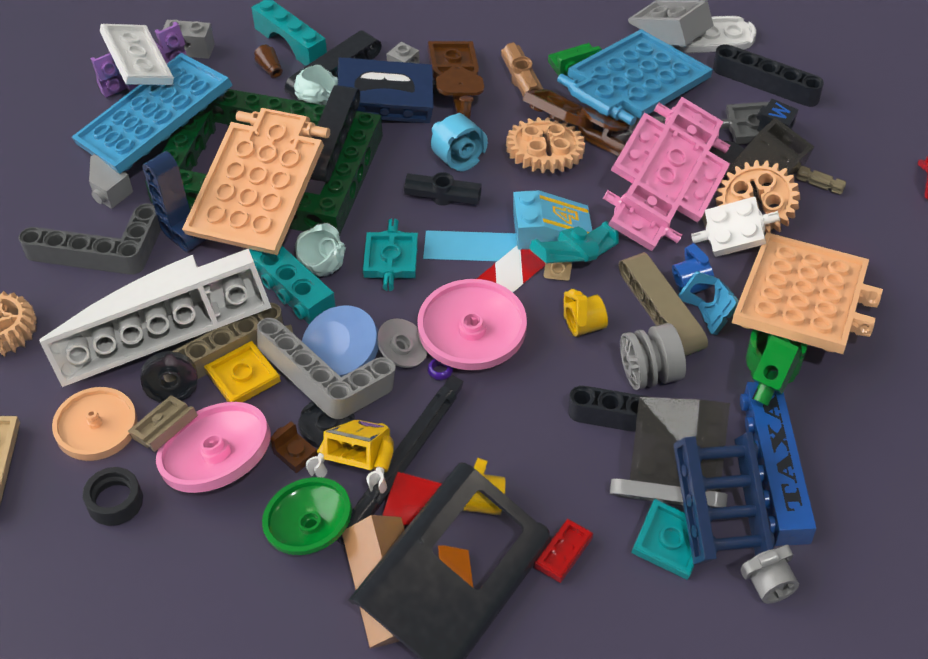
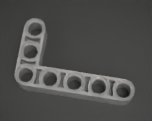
M265 318L257 324V348L331 418H346L390 393L394 387L396 367L395 363L389 358H376L340 377L277 319Z

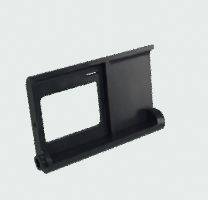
M458 463L348 601L365 610L420 659H466L551 542L550 531L545 525L531 518L475 468L466 463ZM476 492L483 493L520 525L522 529L520 536L479 590L471 587L432 551L433 546Z

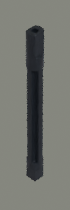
M451 375L445 385L439 389L393 453L387 472H384L387 490L384 493H380L379 483L373 486L372 492L368 488L353 508L347 528L376 513L390 493L397 473H404L457 399L464 381ZM341 535L337 541L345 546L343 536Z

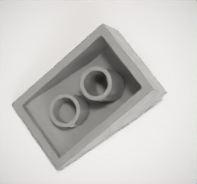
M655 0L628 19L629 23L635 27L644 30L669 45H678L679 47L691 45L694 39L705 35L706 31L714 26L708 0Z

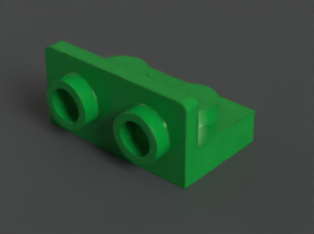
M586 43L548 55V63L558 76L560 74L568 76L569 67L596 54L602 49L600 46L592 47L590 43Z

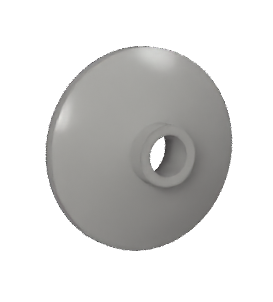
M396 318L387 320L379 328L377 345L385 358H389L396 366L402 368H413L424 361L427 351L420 341L416 325L407 320Z

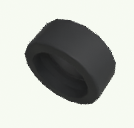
M109 467L100 470L88 479L83 488L82 498L90 517L97 523L106 526L120 525L130 521L139 512L143 504V493L136 476L125 468ZM116 485L129 487L130 494L121 504L107 508L96 504L98 495L106 488Z

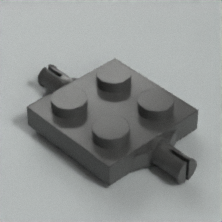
M769 102L726 105L727 119H720L723 121L720 129H729L734 143L747 144L781 141L757 130L760 122L757 119V115L761 107H766Z

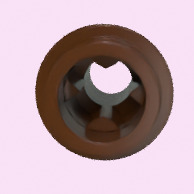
M266 44L259 46L254 52L255 62L271 78L279 77L283 70L275 49Z

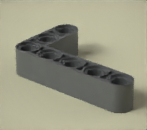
M145 203L136 207L121 239L39 227L25 228L20 232L18 238L26 258L31 261L130 275L137 274L144 269L161 232L154 205Z

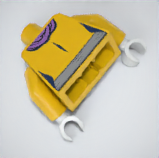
M353 420L324 431V440L317 450L318 456L307 460L306 468L311 476L315 473L317 477L322 478L327 474V468L324 465L325 460L367 470L374 468L376 470L369 473L366 479L370 492H372L373 486L379 483L380 493H384L387 490L384 472L388 471L394 452V442L390 437V429L383 423L376 424L362 420Z

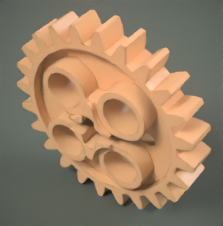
M537 117L536 121L528 118L527 123L520 121L519 126L513 125V130H509L506 140V152L510 153V159H515V164L523 163V168L531 166L533 172L537 168L541 169L542 173L546 169H549L551 173H554L555 169L564 172V167L572 169L573 164L578 165L579 159H583L585 143L584 137L581 136V131H575V126L567 127L568 122L560 124L556 120L554 122L550 121L549 117L545 121H542L540 117Z
M755 160L753 167H750L745 162V169L741 170L736 166L735 175L728 172V181L721 180L722 188L717 189V195L719 196L716 198L717 206L754 197L750 182H755L759 200L762 201L764 214L778 211L780 221L766 224L765 232L771 233L773 228L781 232L780 224L789 226L788 217H796L795 210L799 209L798 201L800 200V192H797L799 191L798 183H794L793 175L787 176L786 168L779 171L778 163L770 168L768 161H765L763 166H759L758 160ZM764 183H771L769 186H762ZM741 190L747 191V192H745V193H743V194H738V193H737V192H739V191H741ZM771 204H778V205H779V206H777V207H775V208L769 207V205H771Z

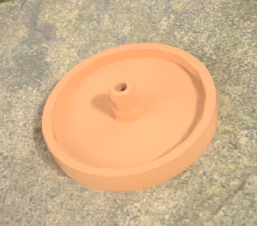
M94 387L82 390L62 403L54 416L52 430L58 446L65 454L78 460L94 461L110 457L122 450L132 439L128 430L137 424L138 420L133 403L124 393L113 388Z

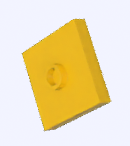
M253 341L204 366L205 372L228 402H245L281 382L280 375Z

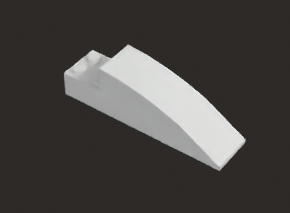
M249 249L200 267L197 266L194 256L191 255L141 277L93 303L42 337L40 344L61 386L64 387L271 308Z

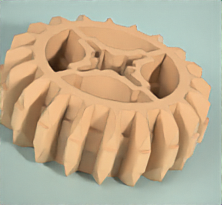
M5 291L0 294V353L4 357L9 351L16 353L17 347H25V341L32 340V333L36 332L35 324L37 323L32 305L23 296L18 297L14 292L8 295Z

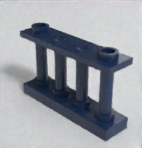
M747 432L734 439L735 445L700 448L697 445L696 436L684 437L673 444L693 565L704 564L717 559V551L754 548L756 556L774 548L775 539L769 527L757 462L758 447L753 440L752 432ZM738 458L741 475L705 478L702 475L701 460ZM743 487L746 505L710 508L707 504V490ZM748 517L751 535L717 539L713 536L712 520Z

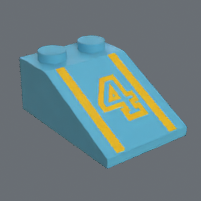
M539 190L513 192V217L518 250L529 249L533 239H538L541 242L559 241L558 237L562 230L579 226L586 230L587 234L592 231L588 205Z

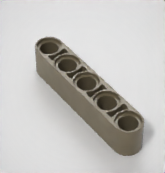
M643 252L619 261V270L622 278L656 325L670 323L675 327L680 336L685 356L707 348L708 340L704 330L647 253Z
M270 303L271 308L214 329L172 352H179L189 357L196 365L199 379L207 375L204 369L205 365L250 341H253L257 346V324L262 319L274 318L284 325L281 308L275 303ZM173 374L164 375L165 382H172L177 378Z

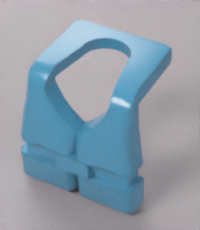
M698 271L693 274L678 294L683 302L698 306L705 323L708 324L707 327L710 333L717 335L728 322L727 318H731L735 313L739 302L734 293L719 278ZM698 283L714 285V301L706 303L703 299L691 293V288Z

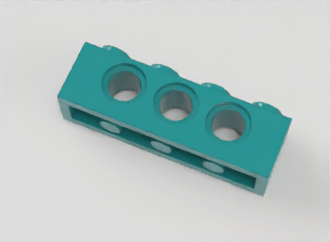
M281 246L278 255L249 249L263 285L268 290L272 289L283 304H288L300 320L304 319L310 324L322 312L336 307L334 292L283 246Z

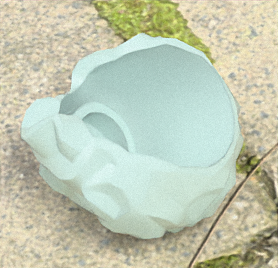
M321 65L305 68L296 76L294 83L295 95L299 100L307 103L326 105L333 86L338 83V77H334L331 72Z
M328 223L317 224L314 228L300 233L295 243L297 260L314 275L319 277L328 276L337 271L343 264L346 250L345 244L341 242L338 230Z

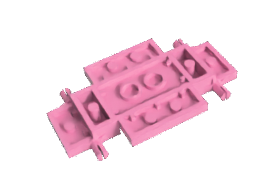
M683 97L680 98L677 105L672 109L658 102L654 112L666 118L665 124L647 113L643 114L611 168L612 172L632 184L622 197L607 190L602 198L615 206L614 215L608 225L650 251H653L663 236L676 242V244L681 239L683 234L670 228L671 219L676 210L697 223L699 222L730 163L709 151L713 146L725 154L730 147V144L718 138L719 129L723 121Z

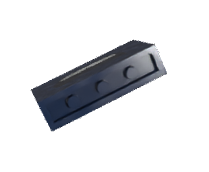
M338 58L337 85L360 89V103L357 111L381 115L382 120L431 122L433 112L432 64Z

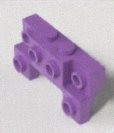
M176 21L173 22L171 27L161 31L155 30L159 45L157 43L156 45L166 64L180 53L187 55L184 48L186 44L180 26ZM111 53L97 59L94 57L90 58L96 73L98 86L105 97L126 88L131 92L138 86L125 84Z

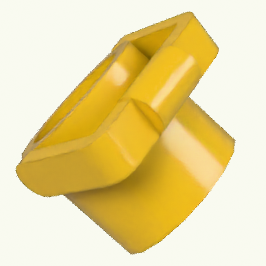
M576 289L564 292V318L572 335L577 337L607 328L608 316L605 305L599 295L587 297Z
M477 458L474 468L505 494V477L484 474L488 461ZM476 492L464 507V511L494 515H500L502 512L498 506L481 492Z

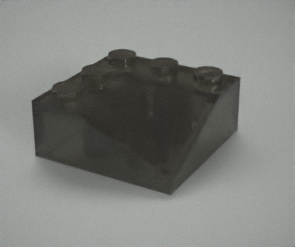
M639 397L629 480L680 487L673 444L684 437L696 436L697 445L700 448L725 446L730 403L702 399ZM724 458L701 460L702 475L705 478L721 477ZM713 489L708 491L720 492L721 489Z

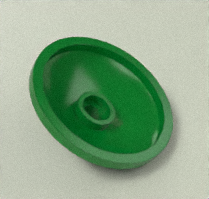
M311 477L297 480L278 491L267 504L262 518L264 534L275 549L286 554L306 555L320 551L334 543L346 530L352 514L351 501L346 490L339 483L331 479Z

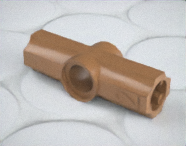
M514 42L507 44L501 50V56L511 73L512 84L519 88L523 98L526 91L543 89L532 69V60L525 56L519 45H516Z

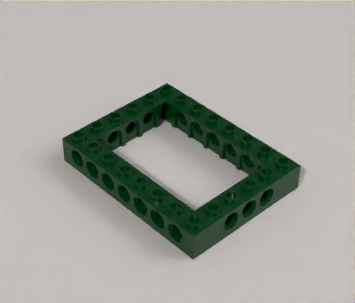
M227 89L224 95L213 100L205 110L198 112L189 119L186 125L175 130L163 152H169L178 164L189 209H192L207 176L204 173L193 172L192 169L194 166H197V160L202 150L207 148L206 143L216 131L215 122L227 124L228 126H230L231 122L251 126L250 123L237 121L236 113L238 111L247 113L260 112L261 108L307 116L310 118V122L317 126L325 105ZM361 111L356 112L330 181L325 182L320 195L304 192L289 229L306 231L314 228L317 224L328 223L338 230L340 236L382 140L381 115ZM145 181L146 186H147V190H148V194H149V197H150V201H151V203H153V202H152L151 195H150V191H149V188H148V185H147V181Z

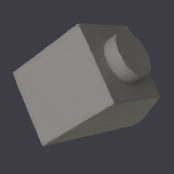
M95 154L90 156L89 182L92 189V197L99 204L103 203L112 209L133 193L129 175L125 172L117 173Z

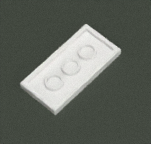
M101 24L100 33L125 84L173 85L174 77L146 25Z

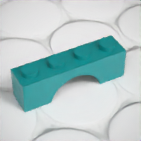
M263 0L251 7L255 29L268 39L276 34H280L292 48L296 60L307 66L327 53L325 37L273 0Z

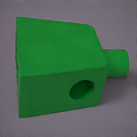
M771 335L752 378L758 383L752 397L753 400L768 406L774 392L783 394L802 356L799 347ZM778 371L776 379L770 380L767 378L769 372Z

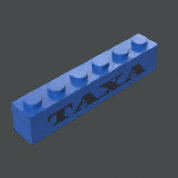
M747 382L744 394L740 395V407L742 411H746V433L752 432L753 440L758 447L757 462L768 512L769 527L774 535L775 546L811 544L817 528L784 392L783 394L774 392L769 405L766 406L752 399L758 383Z

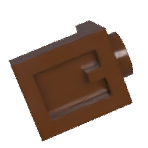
M292 421L284 427L278 428L270 438L273 454L296 474L306 466L307 460L318 456L317 449L297 433L296 424Z

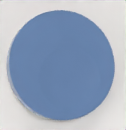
M349 305L333 307L319 314L309 324L302 338V342L340 377L374 360L379 349L377 345L378 328L373 319L364 310Z

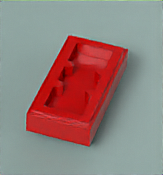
M567 518L535 562V569L561 583L593 539V533Z

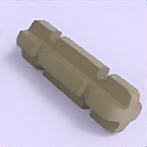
M801 166L797 172L796 178L803 182L808 180L809 184L825 190L830 188L832 189L831 192L839 195L843 193L846 186L845 180L839 178L834 180V176L817 170L812 172L811 168Z

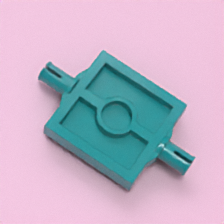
M392 218L388 220L387 231L367 232L363 265L364 278H384L383 289L388 291V283L389 291L394 289V278H416L418 233L398 231L399 221L395 218L394 226Z

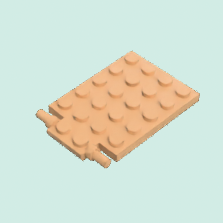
M261 108L260 112L254 111L253 113L238 111L236 113V120L250 123L251 126L230 123L182 230L186 235L278 255L324 147L322 140L312 137L329 138L330 129L315 126L307 116L266 108Z

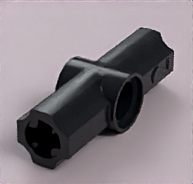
M446 172L437 173L433 177L407 173L404 186V194L432 198L438 205H449L453 201L479 205L482 184L454 180L453 176Z

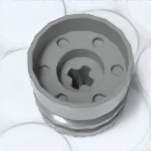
M665 323L652 326L648 330V335L641 329L636 330L635 333L626 332L622 334L620 339L621 358L626 376L633 389L638 391L646 386L654 387L658 379L661 383L667 384L682 380L685 377L686 359L680 336L672 324Z

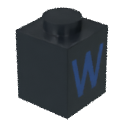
M771 99L766 107H761L757 115V119L760 120L757 130L784 142L795 124L799 109Z

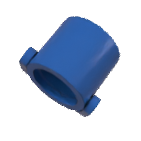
M695 243L685 248V261L672 265L673 277L679 292H681L696 271L714 276L708 256ZM698 283L691 288L690 292L694 294L711 288L714 285Z

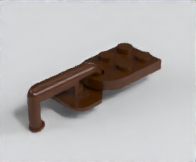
M428 41V55L430 64H432V76L436 80L437 90L441 94L453 96L456 114L462 113L470 119L471 106L474 98L471 96L480 95L484 92L483 78L478 75L479 66L473 41Z
M549 89L525 92L523 101L529 103L531 109L539 112L545 111L550 114L549 117L553 120L566 121L578 126L581 134L588 142L617 156L620 155L626 142L611 136L612 131L629 129V124L620 119L616 120L610 115L605 116L595 109L584 107ZM596 124L605 128L603 133L594 129Z

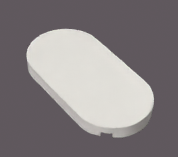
M738 16L712 17L714 26L708 29L705 35L694 39L691 45L687 47L670 46L686 53L716 52V48L723 44L745 50L753 45L756 37V28L751 22H744V18Z

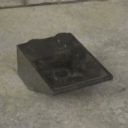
M774 118L756 135L729 166L724 176L727 177L728 172L735 175L736 166L741 170L745 169V162L750 167H753L755 160H758L759 166H763L765 161H768L770 168L778 163L779 171L786 168L787 176H794L799 168L806 164L814 146L777 118ZM751 181L750 184L753 188L754 197L762 204L758 197L755 182ZM764 183V184H762V186H769V185H771V183Z

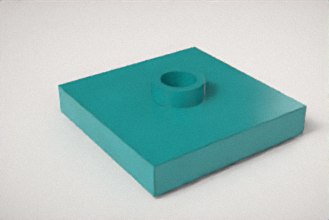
M654 499L631 553L687 580L691 575L694 565L685 513Z

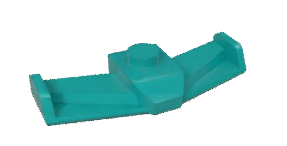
M607 221L588 234L586 230L578 226L560 231L559 241L541 242L538 239H533L529 249L546 264L589 262L596 260L598 256L619 243V232L610 227Z

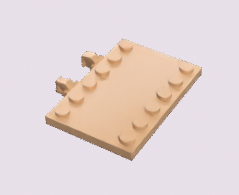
M766 232V244L760 247L735 310L732 323L746 329H755L822 348L827 352L839 354L844 353L849 332L870 337L876 318L855 312L857 303L877 308L881 300L883 289L863 283L869 259Z

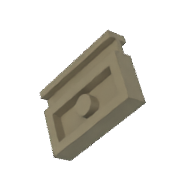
M169 396L129 429L128 432L133 440L147 448L151 447L152 451L155 452L195 419L198 414L194 407H188L185 402Z

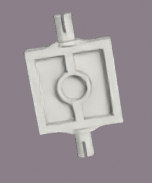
M751 197L705 210L707 219L706 230L691 233L693 243L709 240L714 256L718 257L766 244L764 235L765 225L780 221L778 211L762 215L758 208L756 197Z

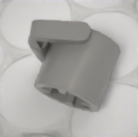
M789 545L762 552L742 564L741 573L744 579L750 578L764 603L770 604L781 601L792 595L799 587V582L787 563L794 556Z

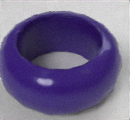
M433 359L428 365V373L435 380H446L452 375L453 367L447 366L436 359ZM441 365L447 367V370L436 372L434 368Z

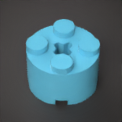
M462 113L451 115L441 122L435 123L432 127L431 148L433 152L449 167L457 171H466L474 167L480 161L478 157L481 152L485 153L487 149L488 139L486 133Z

